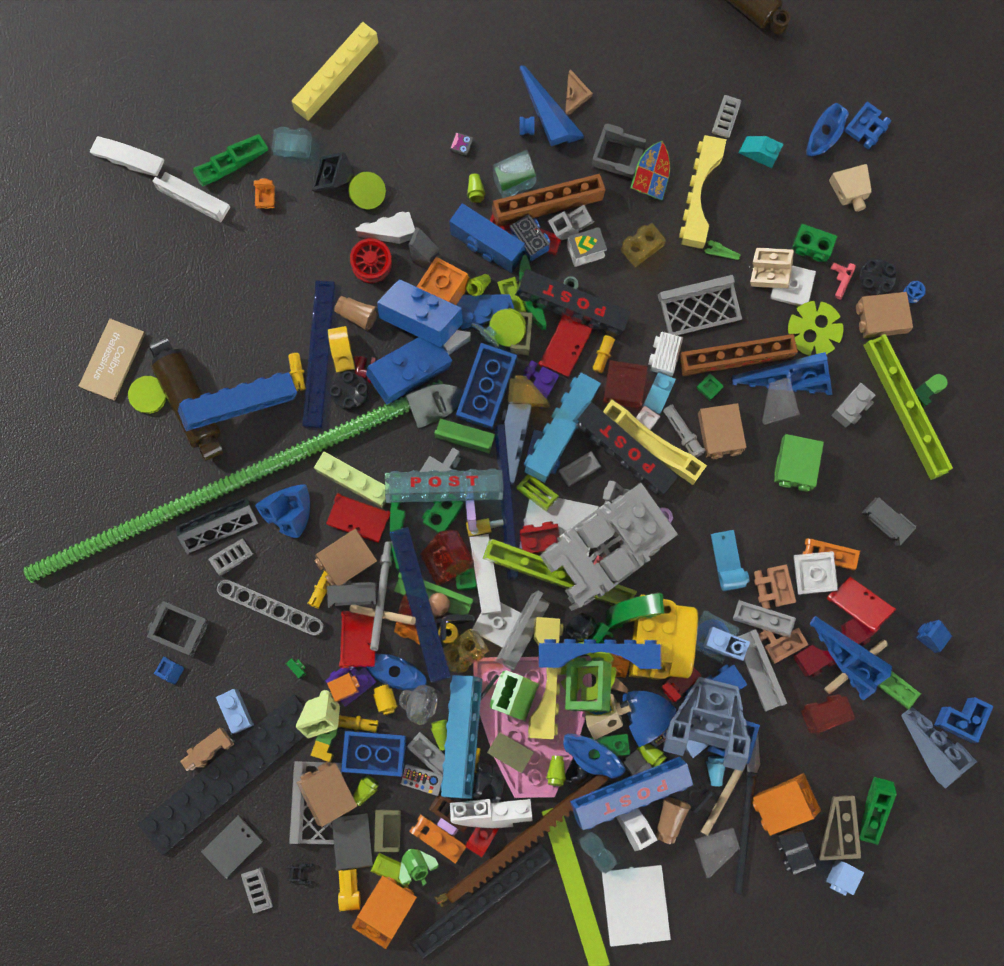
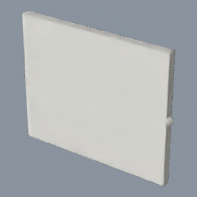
M558 498L546 512L529 499L524 526L534 525V527H539L544 522L553 521V524H558L559 536H561L597 510L598 506Z
M662 865L602 871L610 946L671 940Z

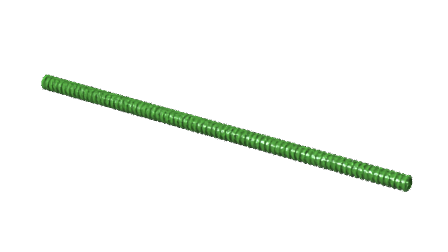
M440 379L437 380V383L432 382V384H443ZM406 395L404 398L401 396L399 400L396 399L393 403L384 404L382 408L379 406L377 410L373 409L371 413L368 411V414H362V417L357 416V419H351V422L346 421V424H340V427L335 426V429L332 430L331 428L329 432L324 431V434L321 435L320 433L318 437L313 436V439L309 438L307 442L297 443V446H291V449L286 448V451H280V454L275 453V456H269V459L264 458V461H258V464L253 463V466H247V469L242 468V471H236V474L231 473V476H225V479L220 478V481H214V484L209 483V486H203V489L198 488V491H192V494L187 493L185 497L181 496V499L176 498L174 502L171 500L169 504L165 503L163 507L160 505L158 509L154 508L152 512L149 510L147 514L143 513L141 517L138 515L136 519L132 518L130 522L127 520L125 524L121 523L119 527L114 526V529H108V532L98 533L97 537L87 538L85 542L81 541L80 544L76 543L74 547L65 548L63 552L54 553L52 557L48 556L46 560L43 558L41 562H35V565L30 564V567H24V574L27 580L33 583L34 579L44 578L46 574L50 575L52 571L55 573L57 569L61 570L63 566L68 567V564L72 565L74 561L79 562V559L83 560L85 556L90 557V554L94 555L96 551L101 552L102 549H107V546L112 547L113 544H118V541L123 542L125 538L129 539V536L134 537L136 533L140 534V531L145 532L147 528L156 527L158 523L163 524V521L167 522L169 518L174 519V516L178 517L180 513L185 514V511L189 512L191 508L196 509V506L200 507L202 503L207 504V501L211 502L213 498L218 499V496L222 497L224 493L229 494V491L233 492L235 488L240 489V486L244 487L246 483L251 484V481L255 482L257 478L262 479V476L266 477L268 473L273 474V471L277 472L279 468L284 469V466L288 467L290 463L295 464V461L299 462L301 458L306 459V456L310 457L312 453L315 455L317 451L321 452L323 448L326 450L328 446L333 447V444L337 445L339 441L344 442L343 439L348 440L350 436L355 437L354 434L359 435L361 431L366 432L365 429L370 430L372 426L376 427V424L381 425V422H387V419L392 420V417H398L399 414L403 415L405 411L408 413L411 408Z

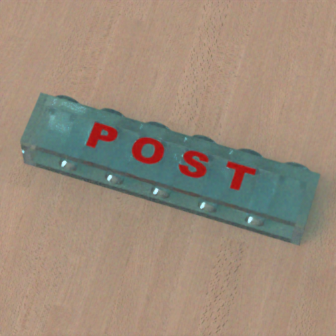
M502 470L392 471L385 473L386 503L502 500Z

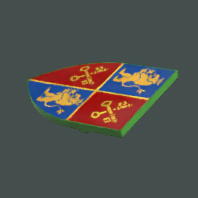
M663 141L653 144L643 153L638 161L631 184V189L659 200H663L670 174L669 155Z

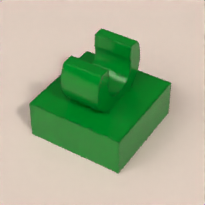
M597 622L596 630L589 640H596L597 644H604L603 637L607 635L612 638L613 634L608 632L609 627L607 625Z

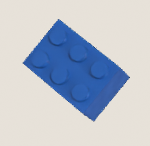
M345 731L341 772L403 776L406 736Z

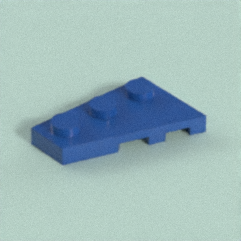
M510 294L463 295L456 305L462 308V331L490 323L492 316L499 310L509 308L515 310Z

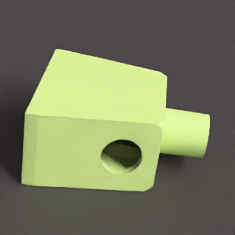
M323 690L319 697L306 702L296 728L307 738L338 728L340 705L332 698V693Z

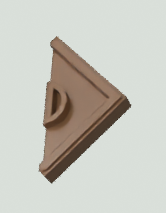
M572 70L568 74L565 111L567 116L593 96V93Z

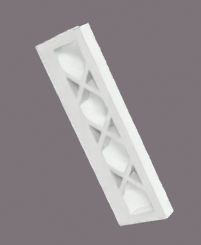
M166 172L161 179L155 177L152 181L160 192L219 222H222L230 209L229 204Z

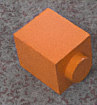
M350 673L327 683L335 702H339L359 692L357 687L360 684L356 676L352 677Z

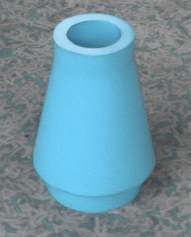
M723 756L708 757L706 764L711 786L723 785L722 781L725 771Z

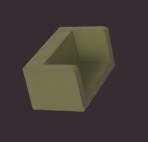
M519 312L526 322V334L518 344L511 345L510 353L529 356L532 313Z
M499 732L487 753L522 773L534 752Z
M376 810L374 852L400 851L401 810Z

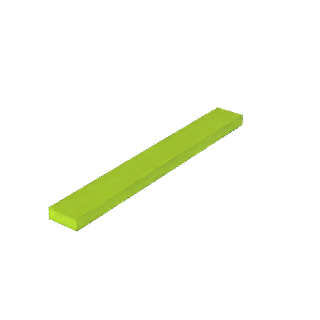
M553 808L542 811V815L544 816ZM563 815L562 822L557 820L556 827L550 826L549 838L589 966L610 965Z

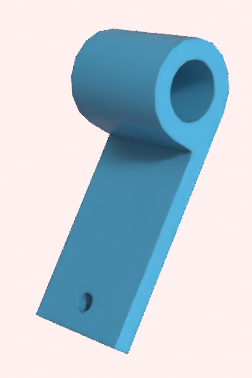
M734 530L711 534L722 591L746 587L747 583H749V575L747 571L741 568Z

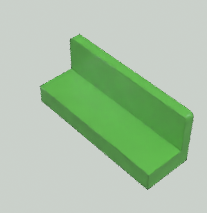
M440 419L437 430L434 432L437 439L489 454L495 437L493 433Z

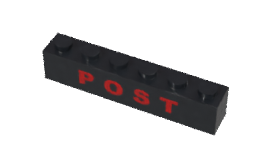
M528 269L522 274L515 293L523 301H531L540 308H549L558 315L569 316L575 322L586 323L593 329L606 331L610 336L619 337L624 332L631 312Z
M586 403L573 419V422L576 423L575 427L579 431L590 435V440L598 446L600 444L605 448L604 452L608 456L619 460L618 464L623 469H629L634 473L633 477L637 481L648 485L647 489L654 495L665 494L678 476L594 403Z

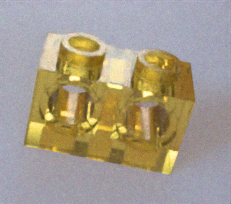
M651 223L648 226H642L635 236L627 237L623 241L621 251L632 265L636 267L662 248L666 239ZM652 236L654 240L648 241L645 237ZM635 246L638 247L640 251L633 252L630 248Z
M468 629L439 652L450 671L463 673L469 669V665L484 658V654L489 649L477 631ZM473 643H475V647L471 651V646ZM459 655V660L456 662V657Z

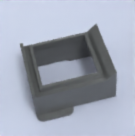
M605 124L592 159V167L617 173L633 180L638 161L645 150L646 139L623 133V128ZM608 141L635 149L630 166L602 159Z
M875 498L862 512V514H867L866 517L891 539H895V545H901L917 528L904 515L896 513L880 498Z
M346 581L340 586H327L328 608L334 603L335 606L371 604L373 601L376 604L378 582L352 583V581Z

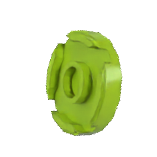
M362 172L356 175L351 180L348 189L349 197L353 203L359 208L366 210L379 206L384 200L386 193L383 180L372 172Z
M510 308L502 309L492 316L490 332L497 343L509 347L523 340L526 334V322L518 311Z
M143 376L136 379L128 390L130 404L142 413L152 414L157 412L166 402V396L157 378L152 376Z

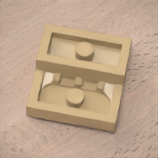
M756 248L753 260L754 268L750 281L751 286L788 289L794 250Z

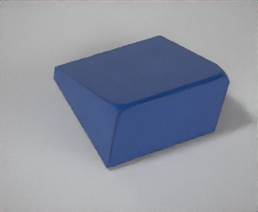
M163 656L154 674L169 683L176 684L184 667Z

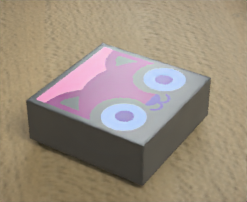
M456 132L450 151L468 156L473 137Z

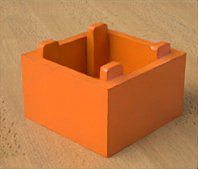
M435 257L417 287L457 305L467 289L466 286L470 278L466 272Z

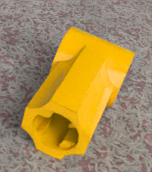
M356 869L339 871L340 892L338 894L340 911L360 910L361 908Z

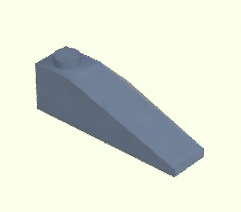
M509 404L508 410L504 409L502 420L505 421L510 485L512 486L515 483L531 415L532 405Z
M913 707L901 715L930 772L944 788H947L977 763L958 742L954 744L947 739L948 734L943 730L939 732L933 728L932 722Z

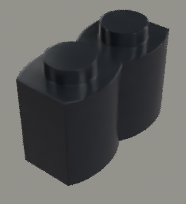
M796 827L776 835L778 840H775L778 851H782L785 859L782 861L787 872L790 871L794 875L816 866L801 827Z

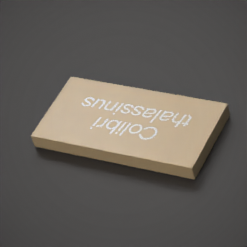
M109 319L79 387L115 401L146 333Z

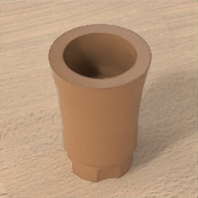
M343 296L338 299L334 310L341 317L352 321L366 331L372 328L378 315V307Z
M674 797L663 799L662 812L656 833L658 840L667 844L675 843L683 821L691 808L688 803Z

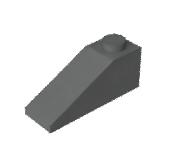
M416 227L409 242L412 263L428 269L435 257L441 259L442 256L440 255L439 248L420 228Z

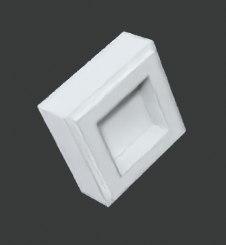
M646 406L642 408L636 417L649 430L653 428L660 418L658 414Z

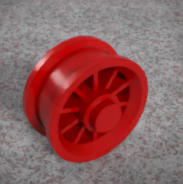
M373 238L359 241L351 251L350 263L352 271L359 280L366 283H377L389 275L392 268L391 253L382 241Z

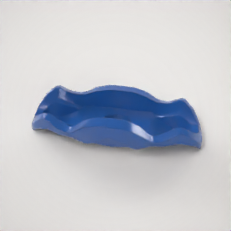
M834 103L825 110L811 132L806 150L807 156L822 154L838 141L844 131V125L849 115L847 109L838 103ZM823 125L829 127L830 132L828 135L823 134Z
M375 653V667H365L380 682L400 690H420L425 687L427 682L425 675L407 660L394 655ZM392 666L399 667L400 675L391 677L389 669Z
M568 733L564 736L563 745L565 751L572 755L576 763L583 770L595 775H606L610 778H617L625 772V766L608 747L598 741L577 734ZM592 749L598 750L600 757L598 759L590 758L589 751Z

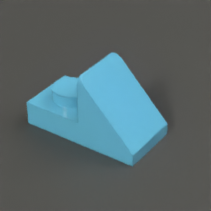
M658 372L643 407L646 406L653 412L660 414L676 379Z

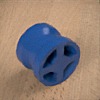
M520 117V135L525 133L534 135V117Z
M912 281L903 292H907L909 303H916L924 296L926 290L921 282Z

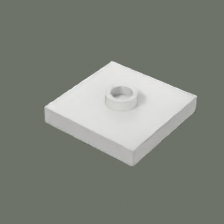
M792 266L789 288H772L770 299L796 306L809 302L816 271Z
M833 551L794 555L798 595L838 591Z
M500 602L501 612L482 615L481 612L471 632L503 647L521 613Z

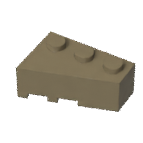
M833 796L819 860L861 858L855 796Z

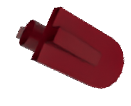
M354 356L355 373L363 378H367L368 383H371L366 375L367 370H365L367 358ZM372 358L371 364L376 362L377 359Z

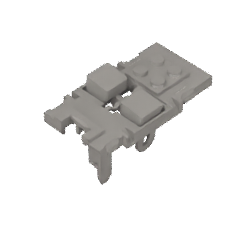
M640 483L623 496H618L612 501V504L608 501L557 538L559 542L557 544L553 543L546 548V552L541 554L540 557L551 572L562 566L574 584H576L565 590L570 602L574 603L569 607L572 611L587 605L595 599L594 596L596 595L598 597L603 596L604 593L642 567L644 563L650 561L649 556L657 553L660 547L678 534L645 487ZM613 535L616 537L615 539L611 540L608 544H604V542ZM619 542L621 544L620 548L610 553L608 548ZM588 547L598 549L591 557L587 555L589 552ZM601 554L604 559L594 565L592 560Z

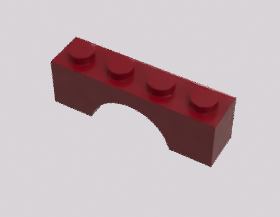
M855 618L841 625L842 634L861 646L870 642V637L875 634ZM813 645L792 656L805 677L810 675L815 677L823 672L822 667L825 665L830 667L836 663L828 651L820 650Z

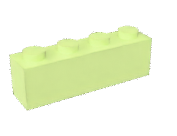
M326 452L322 453L314 467L319 474L382 509L392 494L391 488Z

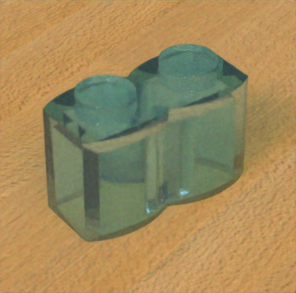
M279 127L274 129L272 141L273 155L310 158L311 132L304 128L290 130L287 127Z
M589 831L579 839L581 848L592 857L595 866L601 872L606 874L617 865L613 854L604 848L601 839L595 833Z

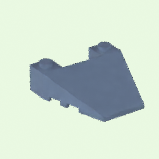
M699 677L688 693L687 698L679 707L678 712L670 721L663 751L683 756L688 740L725 749L723 766L743 771L749 756L750 737L746 730L747 724L743 717V706L738 686Z

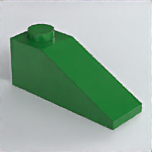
M877 777L873 778L865 804L859 840L878 845L897 795L894 782Z

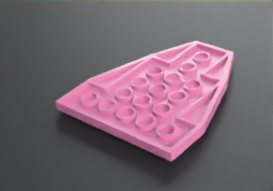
M580 656V657H579V658H586V661H591V657H590V656ZM497 657L473 658L474 676L483 678L481 693L496 674L500 677L501 673L505 670L539 684L526 721L490 708V701L498 679L481 700L480 717L490 747L498 733L501 732L534 752L522 773L495 758L514 798L555 797L559 786L548 785V780L546 779L552 756L564 757L566 774L573 757L564 749V736L568 733L580 735L586 717L585 711L565 709L566 691L560 682L566 678V675H557V683H560V693L556 695V703H559V713L555 715V723H558L557 735H554V739L528 738L529 717L540 704L547 681L546 668L539 667V657H521L513 671L495 661ZM591 673L583 677V684L586 687H592ZM581 688L577 693V701H583L581 700Z

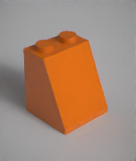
M804 773L762 791L753 797V806L760 813L762 826L765 831H768L769 835L812 820L821 811Z
M382 876L357 916L352 928L386 949L417 897L414 896L413 891L397 885V882L391 877Z

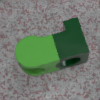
M936 374L914 391L922 408L932 402L929 399L932 394H937L945 389L947 379L941 374Z

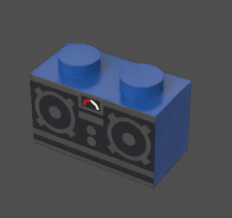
M528 214L512 224L510 232L514 237L525 243L524 253L531 262L549 251L550 239L546 233L542 234L538 221L535 218L532 219Z

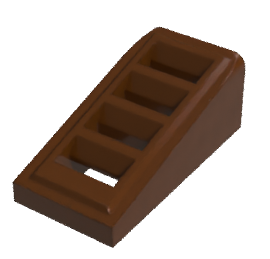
M440 793L431 804L429 810L464 833L468 826L451 823L450 811L446 816L444 815L450 803L455 802L448 797H442ZM443 800H445L446 802L444 803L440 811H438L437 809L439 808Z

